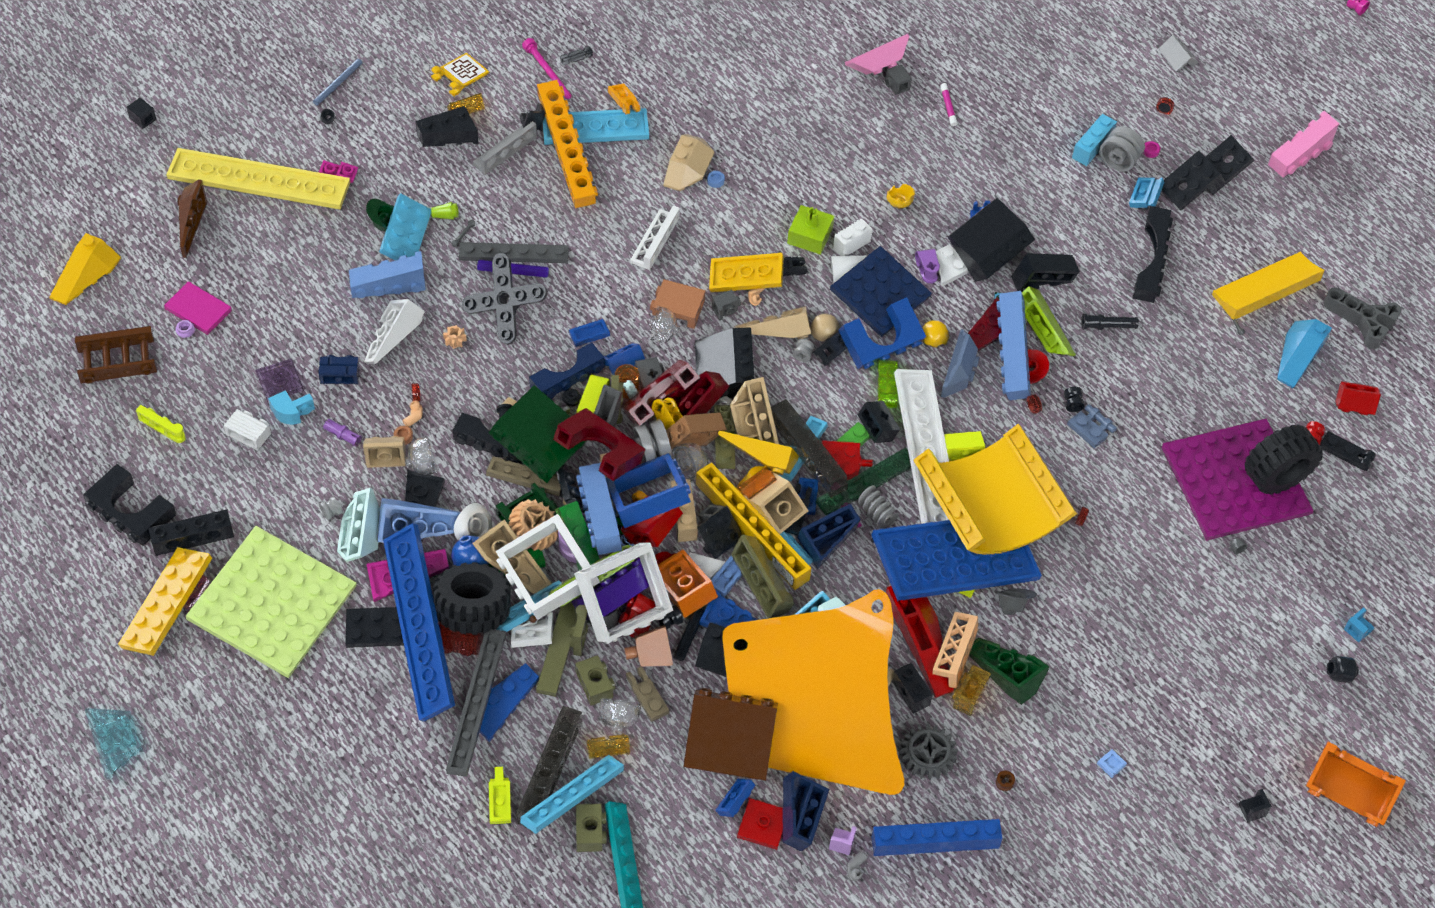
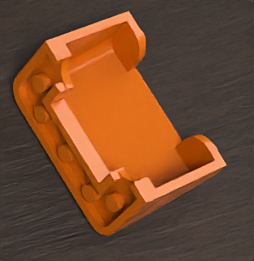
M1327 742L1309 777L1306 787L1309 788L1308 793L1318 798L1322 795L1366 817L1365 822L1378 827L1379 824L1384 826L1406 780L1398 776L1389 775V772L1383 771L1347 753L1345 750L1340 751L1338 746Z

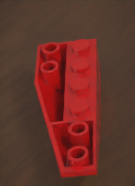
M888 586L886 594L891 602L893 617L934 697L937 698L953 692L954 688L949 687V677L933 674V668L942 647L943 639L938 617L928 597L897 601L892 586ZM948 663L941 665L940 669L949 670Z

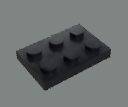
M397 607L346 609V648L404 646Z

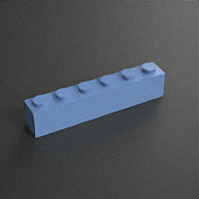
M1021 291L999 294L1000 301H997V310L1001 314V317H998V326L1002 329V333L999 334L1000 345L1003 344V350H1000L1001 361H1004V366L1001 367L1002 378L1005 377V383H1002L1003 394L1007 395L1008 400L1031 398L1024 297Z
M601 463L580 466V475H576L589 535H593L590 536L592 548H597L598 555L622 551L620 534L604 474L598 471Z

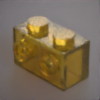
M972 665L969 672L964 673L960 682L962 683L960 689L956 688L952 699L955 700L953 708L972 716L988 686L991 673Z

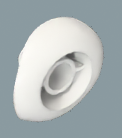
M472 503L466 506L454 524L456 539L460 540L461 537L466 535L481 537L492 528V521L487 509L479 503Z

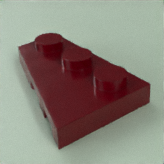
M997 297L968 332L978 351L998 340L999 334L1002 333V329L998 326V317H1001V314L997 310V301H1000Z

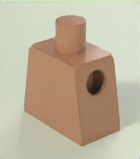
M665 625L635 636L636 646L624 648L626 660L639 657L641 667L673 665Z

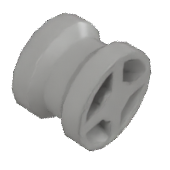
M799 339L793 351V357L796 360L808 362L811 359L814 344L807 339Z
M334 496L330 497L327 502L319 503V507L328 521L334 515L342 514L340 504Z

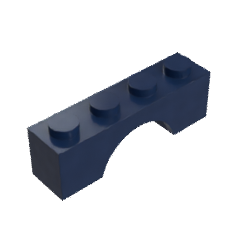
M591 342L576 351L577 361L571 369L563 372H553L544 368L529 376L530 388L535 385L546 396L553 399L556 394L569 390L572 385L578 382L585 381L591 374L601 372L605 368V357Z

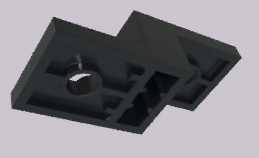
M1230 135L1207 156H1204L1198 150L1164 179L1162 191L1181 211L1206 189L1212 195L1217 193L1254 162V159ZM1227 156L1234 157L1230 163H1226L1225 158ZM1187 183L1186 189L1179 190L1180 184Z

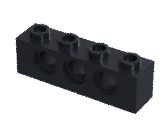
M228 509L148 528L155 556L175 552L177 547L188 549L234 537Z

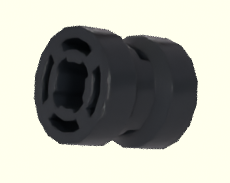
M1073 386L1064 391V398L1067 400L1065 406L1069 412H1079L1085 407L1084 400L1082 399L1083 391L1080 387Z
M676 605L672 606L673 611L667 613L664 619L659 620L661 626H666V630L671 628V625L683 623L681 611Z

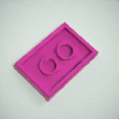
M189 281L164 305L165 310L182 320L190 321L195 328L207 335L232 311L231 306Z

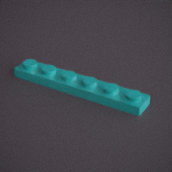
M609 801L604 806L621 908H643L627 806L624 803Z

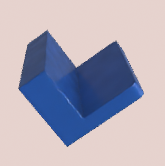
M631 343L604 356L605 366H609L612 375H619V378L635 371V361L645 359L640 344Z

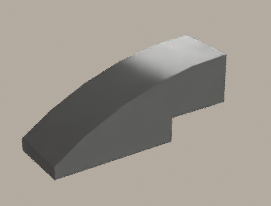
M604 385L594 414L613 427L617 423L622 392Z

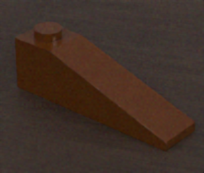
M200 179L185 187L177 201L179 206L180 248L183 258H187L208 203L203 181Z

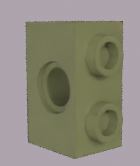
M598 655L575 663L576 675L590 706L613 698V690L616 689L612 678H608L606 674L608 672L607 666L604 661L601 662ZM598 678L600 681H592V679Z
M601 804L576 805L577 852L602 851V844H606V831H602V824H606V811H602ZM595 826L596 829L588 830L587 827Z

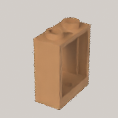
M721 413L684 415L668 428L666 432L672 450L707 446L719 436V431H726L727 429Z

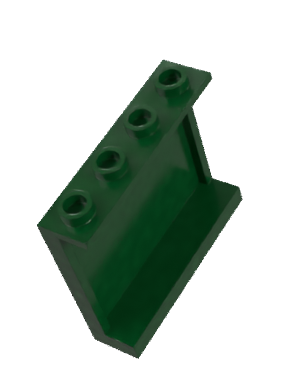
M535 385L501 416L489 431V434L496 441L502 444L511 454L517 457L546 483L587 443V441H582L568 450L553 440L558 424L571 416Z

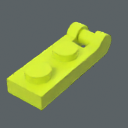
M140 405L136 409L139 421L176 443L185 441L186 437L181 424L171 423L168 418L159 416L151 408Z

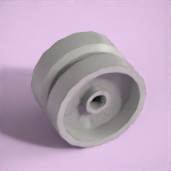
M1120 126L1111 131L1107 139L1100 146L1099 153L1107 166L1120 172H1126L1133 168L1137 160L1144 153L1145 144L1136 131Z
M660 419L650 421L649 430L644 424L633 427L635 442L645 448L642 463L667 453L672 458L669 438Z

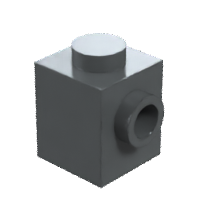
M903 65L887 70L885 84L888 88H891L895 95L910 90L912 78Z

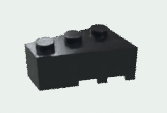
M465 106L415 121L417 136L423 147L445 146V144L451 143L462 145V143L468 142L479 144L478 130Z
M1026 253L1011 277L1017 291L1023 292V289L1029 286L1040 289L1039 286L1046 284L1052 287L1072 283L1080 271L1073 255Z

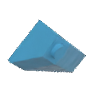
M1317 319L1295 321L1285 337L1277 380L1294 388L1326 343L1332 327Z

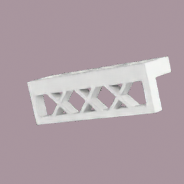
M672 206L670 212L659 209L633 254L630 263L648 270L652 268L679 220V207ZM661 215L666 217L663 223L659 220ZM655 229H659L656 236H654L652 231ZM652 241L650 247L646 249L645 243ZM645 254L644 262L638 260L637 257Z

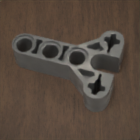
M1335 287L1329 289L1324 300L1326 309L1359 327L1364 337V344L1370 349H1377L1382 344L1388 331H1391L1401 313V307L1397 303L1369 305Z

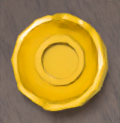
M902 184L899 188H895L894 185L887 191V201L895 208H907L913 202L915 190L907 184Z
M932 320L923 325L922 329L926 335L923 342L926 345L937 348L941 344H947L949 333L945 324L941 321Z

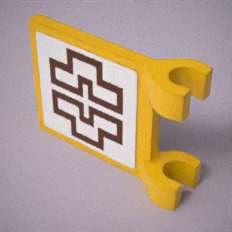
M468 53L441 67L434 66L431 69L434 73L431 75V78L434 81H438L443 75L452 81L449 85L452 90L449 93L453 97L458 95L463 88L489 74V71Z

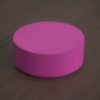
M1154 141L1146 142L1143 154L1149 158L1157 157L1160 153V145Z

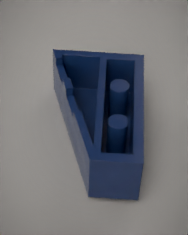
M850 503L801 528L797 538L805 551L813 559L816 568L819 569L857 529L861 519Z
M794 771L783 778V843L803 851L812 845L830 789Z

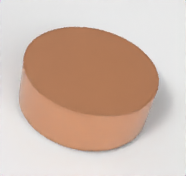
M399 426L394 430V436L404 437L405 445L412 441L413 432L410 427Z

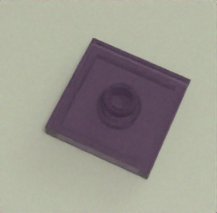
M292 359L255 370L267 402H269L268 398L285 390L288 395L304 391Z

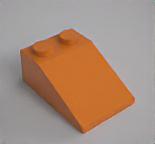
M683 549L658 564L669 599L673 605L680 609L684 618L718 597L712 581Z

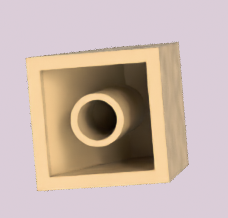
M770 470L741 493L779 534L808 512V509L791 483Z

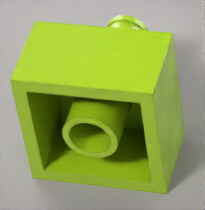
M801 205L789 228L787 244L821 255L833 230L834 215L819 211L817 208L814 209V207L809 208Z

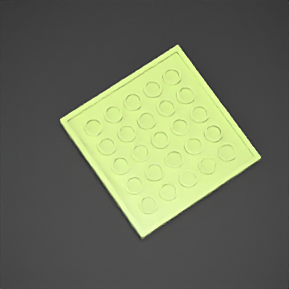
M255 526L188 612L186 620L289 678L357 585L355 581Z

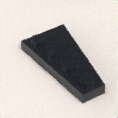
M407 470L405 501L436 507L445 479Z

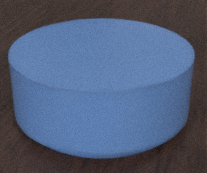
M712 171L708 174L707 183L709 186L719 188L724 185L725 176L722 172Z

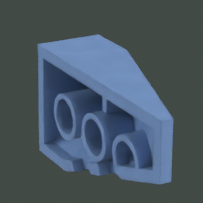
M382 498L377 541L384 543V539L412 523L418 525L421 540L422 538L452 534L454 533L455 521L461 512Z

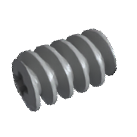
M872 485L860 495L858 504L863 507L865 512H868V515L872 517V520L877 523L879 528H886L894 523L899 513L893 514L895 508H889L890 502L884 503L886 498L884 496L879 497L881 492L879 490L875 491L876 486Z

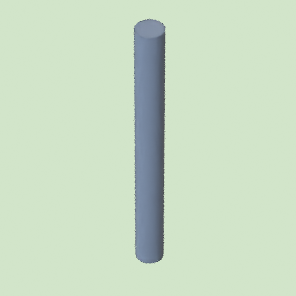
M360 59L354 61L313 100V103L318 106L362 65V61Z

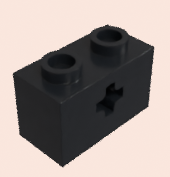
M884 401L866 402L857 414L874 443L892 442L901 430Z
M912 662L895 670L892 683L911 712L914 714L930 706L933 694Z

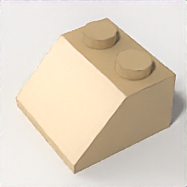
M404 437L365 438L363 448L367 468L406 466Z

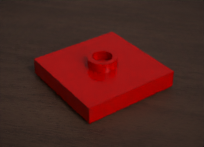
M749 798L737 838L777 850L783 834V808Z

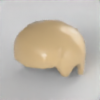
M830 314L816 316L810 326L811 335L815 339L824 342L839 332L838 320Z

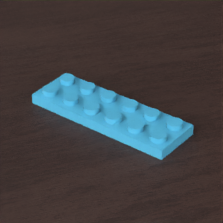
M646 108L640 109V112L630 109V114H625L623 110L568 112L573 116V128H577L578 143L649 139ZM544 116V145H550L554 143Z

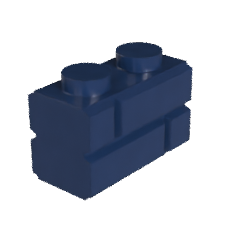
M327 355L326 357H320V384H358L360 370L358 357L353 355H346L345 357Z

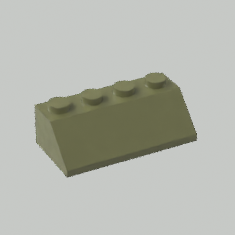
M742 535L731 555L767 618H775L788 613L794 605L793 597L784 587L782 578L777 575L773 562L766 556L763 545L758 542L756 537Z

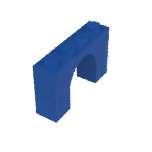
M907 298L891 304L886 309L896 331L895 341L891 345L883 346L873 342L867 335L859 318L844 324L838 330L857 369L864 367L866 370L874 366V362L878 360L882 363L890 359V355L894 353L898 356L906 352V348L910 346L914 349L922 345L921 341L926 338V335Z

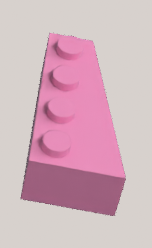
M1323 111L1319 115L1320 118L1317 121L1312 120L1304 132L1300 130L1295 134L1291 142L1288 140L1273 152L1268 165L1282 177L1293 174L1298 167L1305 166L1310 159L1317 158L1322 151H1327L1332 147V141L1339 122Z

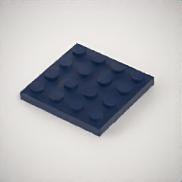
M881 246L830 287V290L881 337L894 328L886 311L891 304L907 298L914 311L932 295L921 282Z

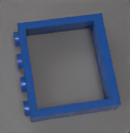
M669 453L636 466L615 481L608 477L606 478L609 493L624 528L691 502L688 495L691 493L690 487L678 466L676 458L672 459ZM668 473L672 474L677 486L627 506L623 505L619 493Z

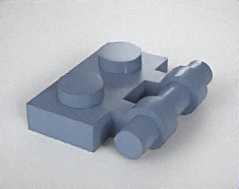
M1088 404L1085 410L1089 414L1085 415L1080 411L1068 421L1067 425L1095 449L1108 438V434L1105 431L1108 429L1111 433H1114L1117 427L1113 425L1112 420L1106 419L1098 408ZM1096 419L1098 422L1101 423V425L1098 426L1092 420Z

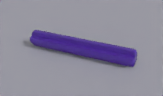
M478 260L477 270L493 272L492 261ZM511 263L512 274L544 278L549 276L548 267Z

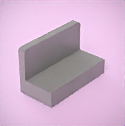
M1174 35L1159 47V51L1176 72H1179L1187 63L1191 66H1195L1198 63L1182 40Z

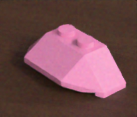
M903 35L845 62V65L866 75L870 73L874 75L883 72L882 68L886 66L888 69L897 65V61L903 58L909 35Z

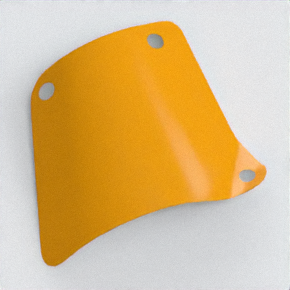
M880 589L873 590L866 596L836 609L733 623L724 629L722 638L729 692L733 696L750 695L756 700L769 698L774 700V703H778L768 768L789 773L794 771L803 776L888 795H895L902 791L904 775L893 737L887 677L888 655L893 632V613L890 599L884 591ZM880 599L883 602V609L879 613H874L871 606L875 600ZM744 639L747 641L748 646L745 650L738 651L734 648L735 641Z

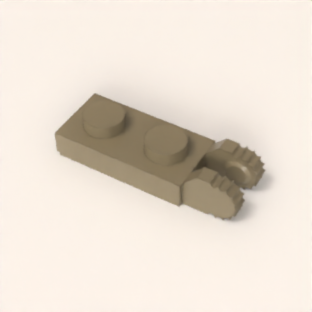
M643 667L637 668V673L643 681L637 684L631 672L626 673V678L632 687L633 693L651 722L669 714L667 705L651 679H648Z

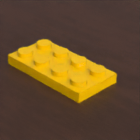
M783 253L711 258L710 292L782 287Z

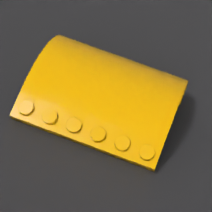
M1019 424L1003 435L1004 437L994 444L965 458L939 463L933 452L927 449L913 460L966 549L970 552L987 555L1018 549L1046 536L1077 514Z

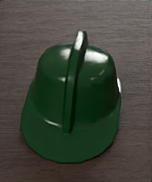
M376 198L370 199L366 205V212L373 221L374 226L378 230L386 232L394 206Z

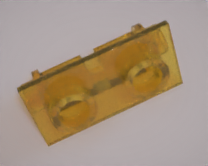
M482 93L450 102L447 105V109L449 111L465 106L469 114L483 110L485 106Z
M624 733L609 736V739H605V737H591V740H587L589 759L606 757L607 755L630 754L629 736L624 735Z

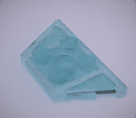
M87 708L85 713L105 777L108 780L113 777L112 774L121 766L124 767L143 748L130 711Z

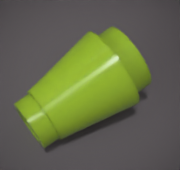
M449 202L432 207V218L451 220L458 218L459 210L457 203Z

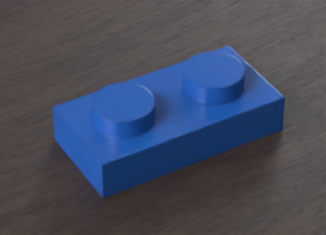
M738 778L715 811L720 816L734 817L756 786L754 782L750 779Z

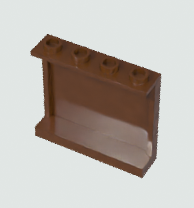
M708 688L696 690L693 698L683 767L766 781L778 703H774V700L769 698L756 700L750 695L733 696L731 692L726 691L714 693Z

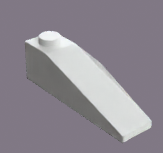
M409 299L391 300L380 319L383 325L375 332L378 338L370 345L364 362L366 364H376L422 322V316L425 311Z

